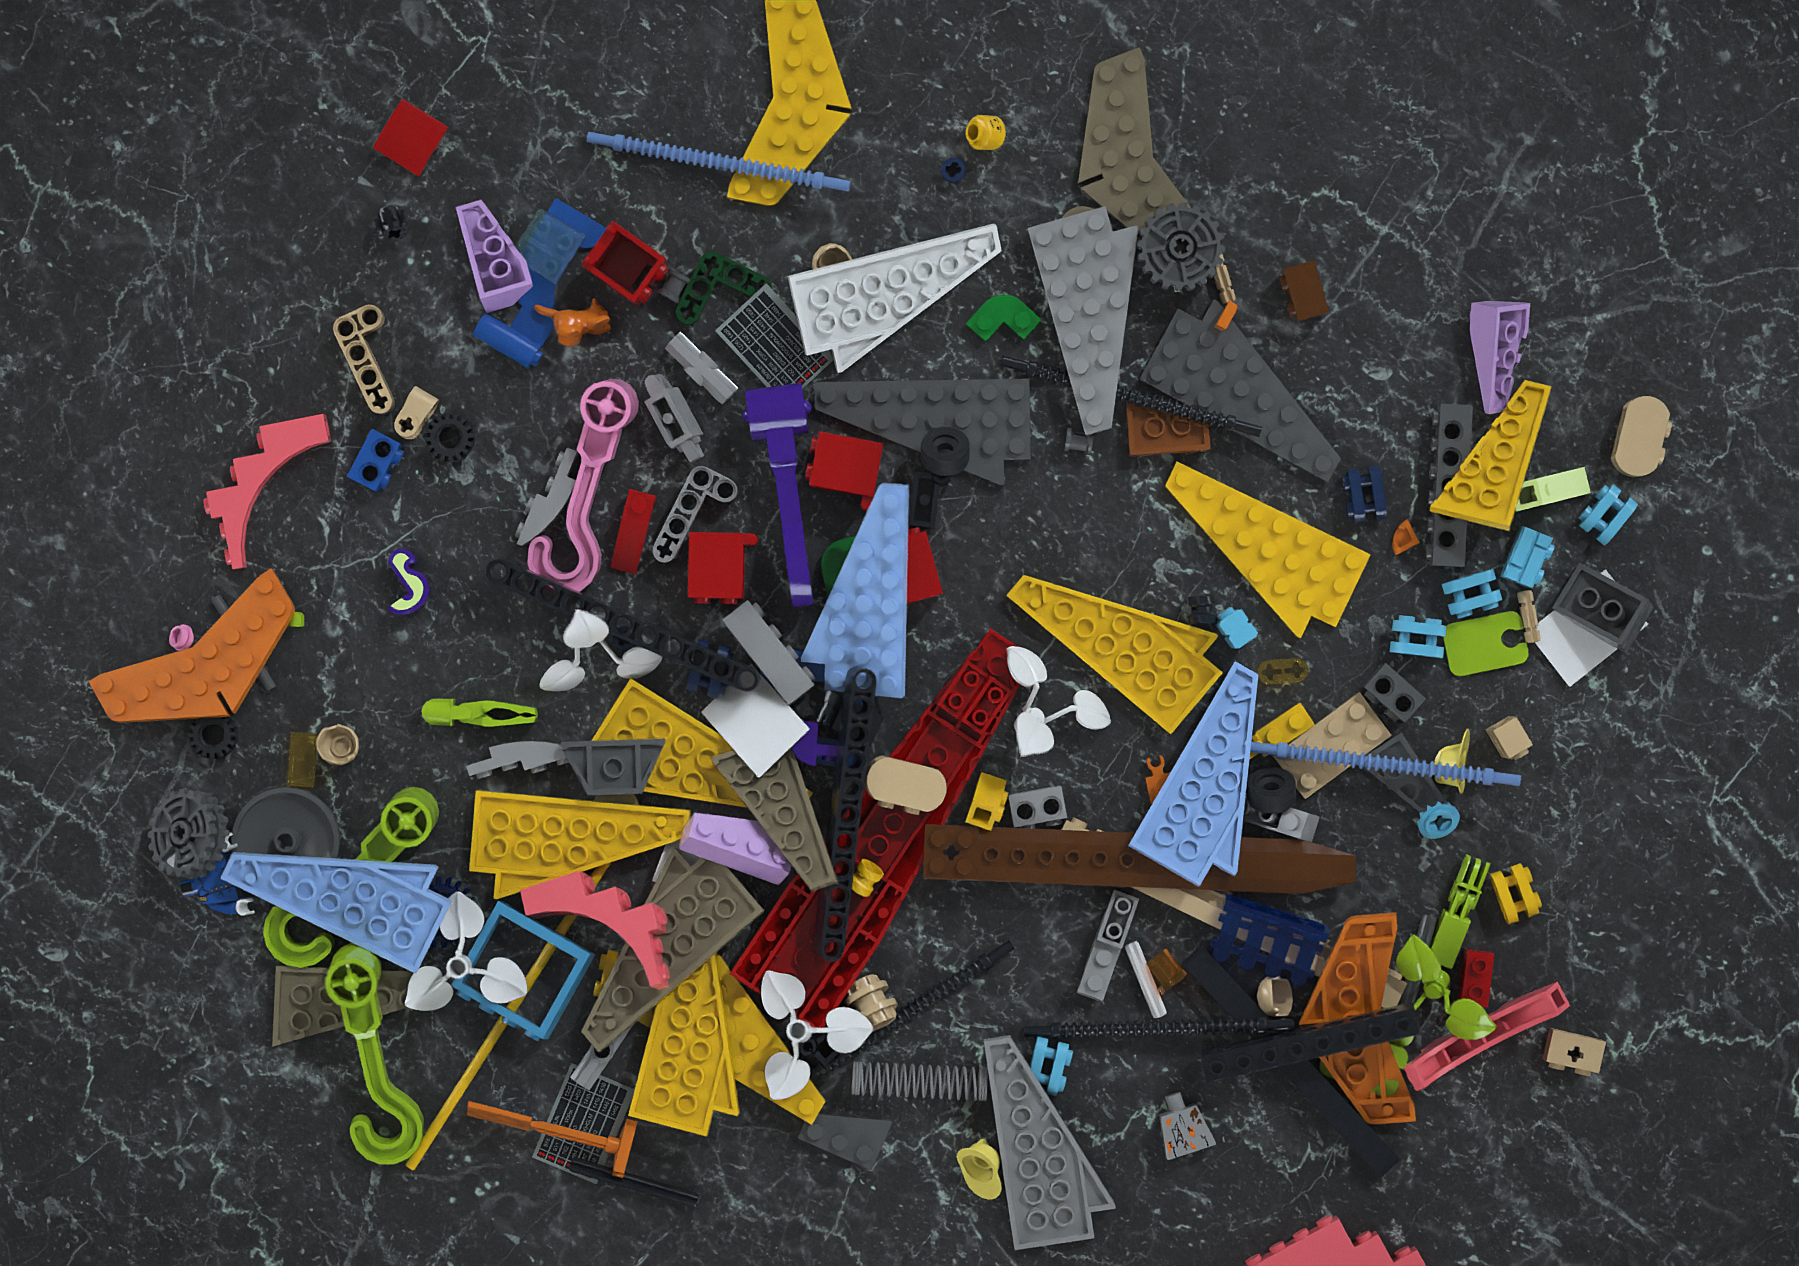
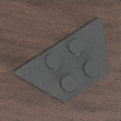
M665 739L561 742L560 744L587 796L642 794L665 744Z

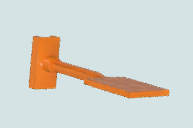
M471 1101L468 1102L467 1115L526 1131H530V1128L539 1133L605 1149V1152L615 1154L612 1175L621 1178L624 1176L638 1121L627 1119L619 1138L611 1136L606 1138L543 1121H532V1117Z

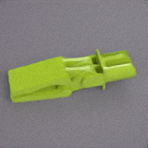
M436 698L427 701L421 711L422 717L426 722L432 725L455 726V719L463 723L493 727L533 723L538 718V711L535 707L491 700L462 703L457 706L455 705V699ZM495 708H504L519 714L527 712L536 716L525 717L521 715L512 719L498 720L486 713Z
M1467 854L1464 857L1456 880L1454 879V884L1448 897V901H1450L1449 909H1443L1429 947L1438 958L1440 965L1450 970L1453 968L1471 922L1467 916L1470 910H1474L1479 896L1482 894L1481 888L1491 864L1487 861L1484 862L1476 885H1474L1481 865V859L1475 858L1470 866L1466 880L1463 881L1471 860V856ZM1458 885L1465 887L1464 890L1460 889ZM1469 889L1476 891L1475 894L1471 893ZM1459 906H1461L1460 912L1457 914L1456 912Z

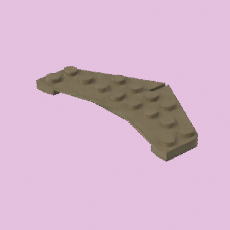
M1140 47L1098 63L1094 69L1078 178L1079 184L1102 175V180L1083 186L1080 190L1099 206H1106L1107 212L1125 228L1137 225L1138 233L1141 228H1147L1144 222L1149 216L1155 218L1154 212L1157 209L1161 208L1165 211L1168 204L1173 203L1175 207H1179L1181 202L1187 203L1153 158L1145 59ZM1176 241L1177 246L1174 250L1177 253L1181 251V254H1185L1186 244L1184 242L1180 244V241Z

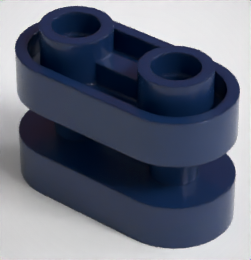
M1380 466L1368 467V475L1360 476L1358 468L1347 470L1346 475L1342 476L1344 492L1349 491L1350 502L1346 503L1348 519L1353 518L1354 523L1365 522V513L1372 512L1374 513L1375 520L1386 519L1387 510ZM1370 486L1372 502L1364 503L1362 487Z
M699 639V644L709 648V641ZM720 644L718 652L734 658V653H730L731 647ZM696 650L693 663L701 665L705 660V656L702 651ZM719 661L716 664V671L719 675L724 676L725 669H730L725 661ZM691 669L686 691L697 694L700 686L708 688L707 697L718 699L719 694H725L727 684L702 676V673Z

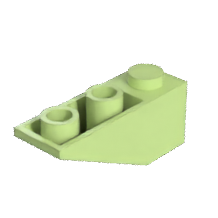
M1585 467L1525 481L1515 512L1591 493Z

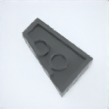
M819 1113L812 1125L804 1121L798 1139L872 1170L893 1120Z

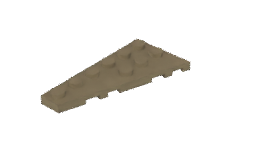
M792 747L760 778L735 750L711 757V761L809 889L814 891L837 883Z
M286 965L276 966L272 1047L345 1026L340 1005L336 1004L329 997L326 990L325 978L329 967L307 966L299 968ZM381 970L377 993L382 1015L409 1008L405 1006L408 984L413 972Z

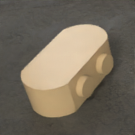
M1638 397L1630 400L1623 406L1611 461L1613 466L1625 476L1639 477L1647 475L1657 468L1658 463L1662 464L1665 448H1662L1664 437H1669L1672 422H1668L1670 413L1665 404L1655 397Z
M882 755L874 758L866 767L864 787L870 797L878 800L877 805L893 809L894 804L904 806V812L919 815L920 810L929 812L936 809L945 798L946 781L942 773L935 768Z

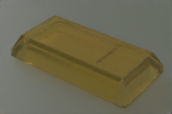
M290 733L287 786L314 787L317 733Z

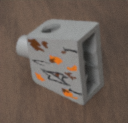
M1181 1092L1165 1096L1169 1111L1159 1114L1164 1153L1167 1160L1216 1145L1195 1103L1185 1106Z

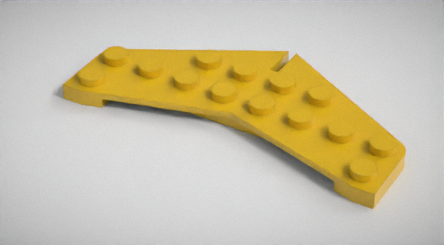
M765 0L773 98L743 158L746 162L748 159H751L752 163L758 160L759 164L766 162L767 166L773 163L774 167L781 165L783 169L788 166L789 170L795 167L797 171L801 169L805 171L851 116L848 113L827 110V105L852 110L816 0ZM736 170L729 184L727 198L773 206L782 199L793 184L790 183V180H787L785 183L783 179L776 181L775 177H772L771 180L768 179V176L761 178L759 174L756 177L753 176V173H749L748 176L745 172L738 174Z

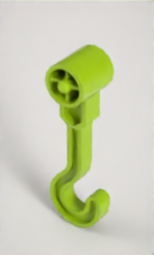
M418 787L404 788L396 793L382 812L381 822L361 842L362 852L355 860L392 862L405 848L417 846L426 840L437 823L439 816L438 804L432 794ZM274 905L265 919L263 930L266 946L274 958L285 965L302 968L315 965L331 952L335 945V940L330 933H320L315 939L306 943L297 942L292 939L288 933L287 925L289 919L297 915Z
M350 943L341 947L334 954L325 978L326 990L329 997L341 1007L346 1031L353 1034L356 1038L366 1086L372 1099L382 1109L398 1118L402 1125V1131L397 1136L384 1138L374 1131L368 1116L359 1114L351 1122L350 1135L356 1150L367 1160L378 1164H396L408 1159L418 1149L424 1132V1117L418 1104L407 1094L396 1088L390 1082L387 1075L378 1034V1027L383 1018L377 993V986L381 976L379 956L354 943Z

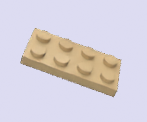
M1358 692L1313 727L1290 742L1288 746L1295 744V747L1302 745L1303 748L1310 746V749L1318 747V750L1325 748L1326 751H1330L1332 748L1333 752H1337L1340 749L1341 753H1345L1348 750L1349 754H1353L1355 751L1357 755H1361L1362 752L1366 755L1389 738L1391 734L1361 693ZM1273 755L1279 766L1294 776L1296 789L1304 799L1351 766L1348 764L1347 767H1344L1342 763L1336 766L1334 762L1329 765L1327 761L1321 764L1319 760L1313 763L1311 759L1308 762L1305 759L1298 761L1297 758L1290 760V757L1278 759L1277 755Z

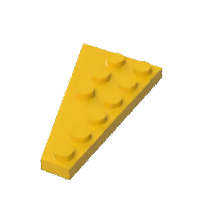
M1527 380L1522 383L1507 403V407L1495 419L1489 431L1480 439L1459 467V471L1453 479L1444 487L1442 494L1432 503L1430 512L1506 531L1510 530L1551 392V386Z

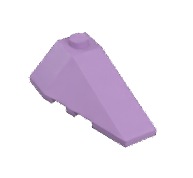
M1503 301L1471 303L1470 335L1486 414L1503 412L1509 402L1514 378L1511 374L1515 362H1520L1521 354L1518 353L1521 338L1526 339L1528 333L1530 303Z

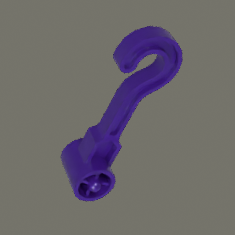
M802 383L745 390L747 408L743 411L742 418L750 425L752 441L767 439L770 467L776 478L793 608L813 605L796 480L798 462L794 435L808 433L806 415L811 412L812 407L808 401L804 400Z

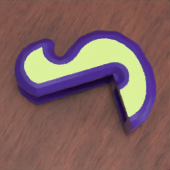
M406 549L394 550L388 560V564L409 592L387 608L393 614L409 615L420 610L429 600L431 592L427 577L423 573L411 568L412 564L418 562L417 557Z

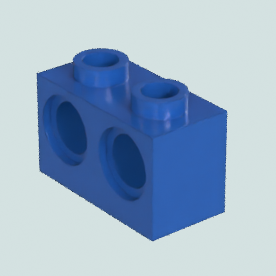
M371 429L347 477L376 492H379L380 488L385 489L392 475L388 474L392 465L397 466L404 454V451L401 450L403 444ZM383 442H387L391 449L386 457H380L377 454V447ZM370 466H374L378 470V476L374 481H367L364 476L365 470Z

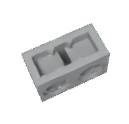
M1061 785L1008 794L1013 827L1036 829V823L1046 822V826L1062 824V819L1067 818ZM1048 799H1055L1058 802L1059 807L1054 814H1047L1044 811L1043 805ZM1021 804H1029L1032 808V814L1027 819H1022L1017 815V808Z

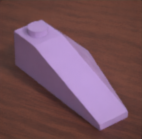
M482 200L456 207L479 297L486 313L512 306L533 287L526 260L513 245L511 239L502 230Z

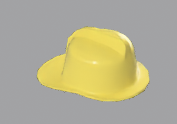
M1467 729L1465 731L1462 743L1447 746L1440 750L1435 758L1434 765H1438L1441 762L1442 766H1446V763H1449L1450 767H1453L1454 764H1457L1458 768H1461L1462 765L1465 766L1470 730ZM1435 775L1437 783L1456 786L1461 794L1464 792L1465 779L1460 782L1459 778L1453 781L1452 777H1448L1445 780L1444 776H1440L1437 779Z
M980 1139L969 1148L959 1150L957 1160L968 1187L981 1198L988 1200L997 1198L1002 1190L998 1175L1001 1159L997 1151L989 1146L986 1139Z

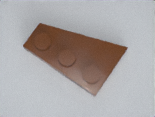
M1126 402L1129 456L1210 451L1209 423L1206 422L1202 425V421L1199 420L1195 423L1192 418L1188 421L1187 417L1184 416L1181 419L1180 415L1173 417L1171 414L1157 412L1156 409L1150 410V408H1142Z

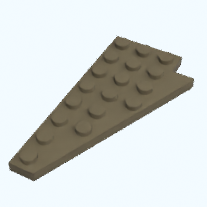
M677 848L671 850L645 905L653 903L664 909L667 916V924H665L667 933L657 935V937L661 939L664 952L661 953L663 963H666L670 972V979H667L669 988L657 990L650 987L642 963L631 946L626 942L581 1031L598 1052L603 1051L764 912V909L727 866L702 857L691 866Z

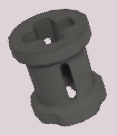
M669 269V276L662 289H658L657 293L675 303H679L680 299L678 297L685 284L689 283L691 279L673 269Z
M1068 428L1064 451H1084L1087 455H1091L1094 434L1085 436L1084 432L1073 431L1072 428Z

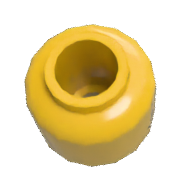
M977 115L968 123L965 134L969 144L974 149L996 150L1000 148L1005 140L1006 129L1003 121L997 116Z

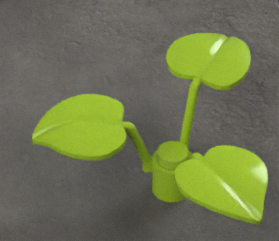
M1413 934L1399 952L1396 966L1400 974L1410 981L1422 980L1424 983V992L1414 1004L1415 1011L1426 997L1439 999L1444 996L1445 1012L1450 1015L1446 1020V1027L1453 1035L1465 1040H1475L1493 1032L1497 1025L1475 1001L1459 999L1450 1008L1449 995L1451 991L1447 989L1450 984V977L1445 971L1441 970L1440 962L1433 951ZM1414 1036L1389 1042L1405 1047L1412 1042Z

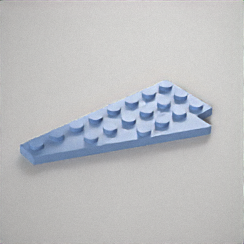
M887 483L879 485L801 656V662L825 664V690L844 692L846 675L849 669L854 666H862L870 669L876 676V696L903 698L905 696L909 485ZM864 672L857 676L856 683L858 686L863 685L866 681Z
M1236 661L1128 845L1198 887L1212 864L1232 876H1235L1238 870L1258 674Z
M233 852L221 876V879L415 974L452 900L428 889L439 867L431 864Z

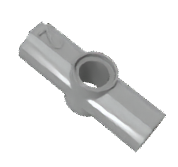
M681 332L665 347L685 368L684 371L697 384L703 385L722 405L739 389L718 369L719 366L704 351H700Z
M632 1026L608 1045L610 1053L607 1057H599L595 1053V1047L591 1045L570 1078L582 1087L590 1090Z

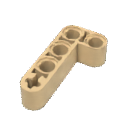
M365 305L338 318L334 323L333 331L369 408L377 414L386 415L394 408V397L365 338V335L382 327L385 317L384 313L376 306ZM376 311L378 320L372 325H367L364 319L366 313ZM345 322H351L354 328L349 336H342L340 332V327ZM361 346L365 350V356L363 359L355 361L352 358V351L355 347ZM367 371H374L377 378L372 385H366L363 381V376ZM381 386L383 387V389H379L378 392L382 398L388 399V401L384 403V409H382L379 406H375V404L378 402V398L376 394L373 392L369 395V391L377 390Z

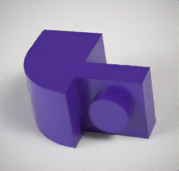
M803 721L809 730L792 746L795 755L802 762L816 766L817 755H822V761H836L838 745L817 744L818 722Z

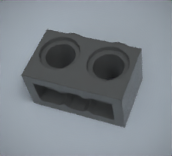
M1382 663L1362 686L1366 691L1364 696L1374 705L1379 702L1386 708L1384 714L1395 723L1398 720L1405 723L1426 700L1422 694L1386 663ZM1380 678L1386 679L1389 684L1388 690L1383 694L1378 693L1375 689L1376 681ZM1405 696L1409 701V706L1405 711L1401 712L1396 708L1395 702L1398 697Z

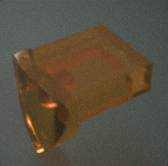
M1167 949L1146 963L1162 984L1158 988L1161 995L1165 994L1187 975Z

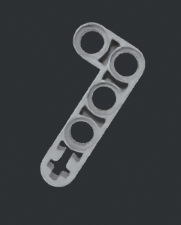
M695 467L690 472L652 549L654 557L663 563L673 561L677 557L707 495L720 502L730 503L735 500L738 494V487L735 482L707 467ZM699 471H705L709 475V481L704 486H698L694 482V476ZM723 483H728L733 487V494L729 498H722L718 494V488ZM687 495H693L697 499V505L692 510H685L682 506V500ZM675 519H681L685 524L684 531L680 534H673L670 530V524ZM665 533L672 538L679 539L677 545L672 541L669 547L672 551L671 556L665 555L664 558H661V552L658 548L660 545L665 546L669 540L663 538Z

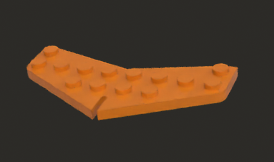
M271 568L261 574L192 648L106 672L88 682L107 716L117 723L231 717L219 695H223L231 711L236 714L293 618L295 606L277 574Z
M1396 912L1351 916L1345 921L1301 1016L1299 1025L1324 1023L1381 1009L1397 933ZM1389 1042L1319 1057L1367 1123L1388 1124L1416 1121L1414 1102ZM1393 1079L1399 1081L1400 1083L1395 1094L1386 1096L1385 1080ZM1379 1084L1381 1088V1096L1375 1094V1092H1370Z

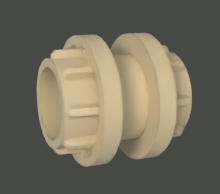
M871 974L858 979L852 984L846 994L847 998L844 1000L846 1008H855L856 1011L862 1013L871 1022L873 1031L883 1028L896 1019L897 1013L895 1008L898 1004L895 998L886 999L884 992L889 988L886 980L880 981L877 975Z

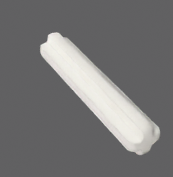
M1137 941L1131 942L1125 946V949L1152 1016L1154 1018L1162 1017L1167 1011L1141 947Z

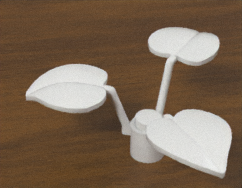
M577 609L573 620L563 636L565 644L575 648V659L573 663L568 660H562L552 665L542 677L540 688L546 691H566L579 685L585 676L584 669L578 666L580 663V648L591 647L596 642H600L617 664H620L616 670L617 674L626 679H636L649 674L660 664L663 656L638 646L628 650L622 659L617 657L604 641L609 632L607 624L600 618Z
M1011 646L1006 649L1008 653V668L1012 677L1023 686L1030 687L1033 685L1030 697L1022 708L1023 713L1014 721L1021 756L1049 751L1053 747L1054 738L1050 728L1045 724L1070 711H1076L1077 721L1089 729H1102L1110 724V715L1104 703L1096 694L1086 690H1081L1074 695L1073 702L1075 705H1071L1046 718L1040 709L1031 708L1030 706L1039 689L1038 683L1044 682L1047 679L1046 668L1036 654L1025 648Z
M455 892L448 898L452 902L440 924V930L444 937L449 940L460 937L456 956L448 961L446 966L447 974L444 977L442 972L433 966L421 967L416 974L413 973L408 984L405 1006L420 1011L436 1010L445 1006L453 996V988L446 981L450 977L462 978L468 973L485 975L480 982V988L484 997L491 1002L507 1003L527 994V983L524 974L518 965L510 959L503 957L493 958L488 963L487 970L472 968L471 960L467 956L462 955L465 937L472 938L480 933L484 925V915L481 908L463 893Z
M766 971L761 985V997L765 1010L775 1019H783L789 1012L791 1014L790 1023L787 1026V1035L793 1041L794 1056L787 1052L776 1053L771 1056L765 1067V1078L771 1099L778 1100L797 1094L806 1086L810 1078L809 1064L803 1060H797L799 1057V1042L809 1040L812 1033H828L827 1041L832 1049L840 1053H849L855 1051L872 1033L873 1026L862 1013L851 1008L841 1007L833 1009L827 1014L826 1023L828 1028H811L808 1022L796 1020V1012L794 1011V1009L801 1007L805 1001L806 992L802 982L789 974Z

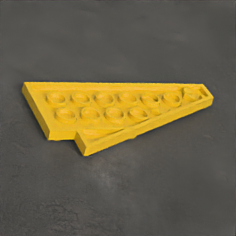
M1176 462L1165 487L1293 634L1301 638L1311 616L1336 627L1371 554Z
M1023 575L1006 595L1169 734L1173 733L1223 673L1203 656L1217 639L1218 635L1216 633Z
M630 678L591 741L665 739V744L643 790L644 792L747 808L711 761V757L734 750L722 735ZM806 788L810 799L813 792Z
M477 790L469 871L496 874L494 899H499L518 893L521 889L577 871L583 872L681 840L684 827L690 820L691 810Z
M717 952L716 957L735 1079L812 1125L826 1100L810 1078L806 1086L797 1094L785 1099H771L765 1078L766 1064L771 1056L776 1053L787 1052L791 1055L792 1053L739 980L730 975L731 969ZM657 1004L637 1021L651 1028Z
M716 953L657 1003L628 1116L703 1136H708L714 1110L739 1116L740 1111Z

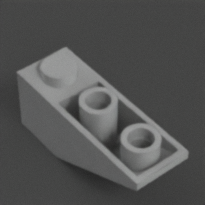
M1247 794L1245 795L1243 821L1312 842L1319 816L1294 808H1289L1284 812L1275 814L1262 813L1251 807L1248 802Z

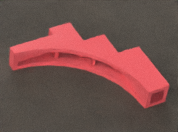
M325 414L259 426L261 433H257L259 448H264V453L233 459L234 465L230 466L233 482L237 481L238 486L206 492L207 498L203 499L206 514H211L212 519H223V522L219 523L222 539L226 538L228 549L224 550L227 565H232V569L247 568L245 554L247 524L253 505L264 485L279 468L293 457L312 447L332 442Z
M581 871L520 890L525 914L535 920L554 915H576L595 919L606 924L620 934L634 950L645 969L650 987L657 990L669 988L667 979H670V972L666 963H663L661 953L664 952L661 939L657 937V935L667 933L665 928L667 916L664 909L660 906L649 903L629 910L631 908V901L626 892L613 887L593 894L595 892V885L592 878Z
M1558 982L1507 1001L1499 1009L1488 1014L1489 1018L1497 1026L1487 1036L1475 1040H1465L1451 1033L1429 1043L1421 1050V1054L1403 1067L1407 1073L1408 1080L1416 1091L1421 1090L1449 1070L1485 1049L1536 1024L1558 1016L1570 1004Z

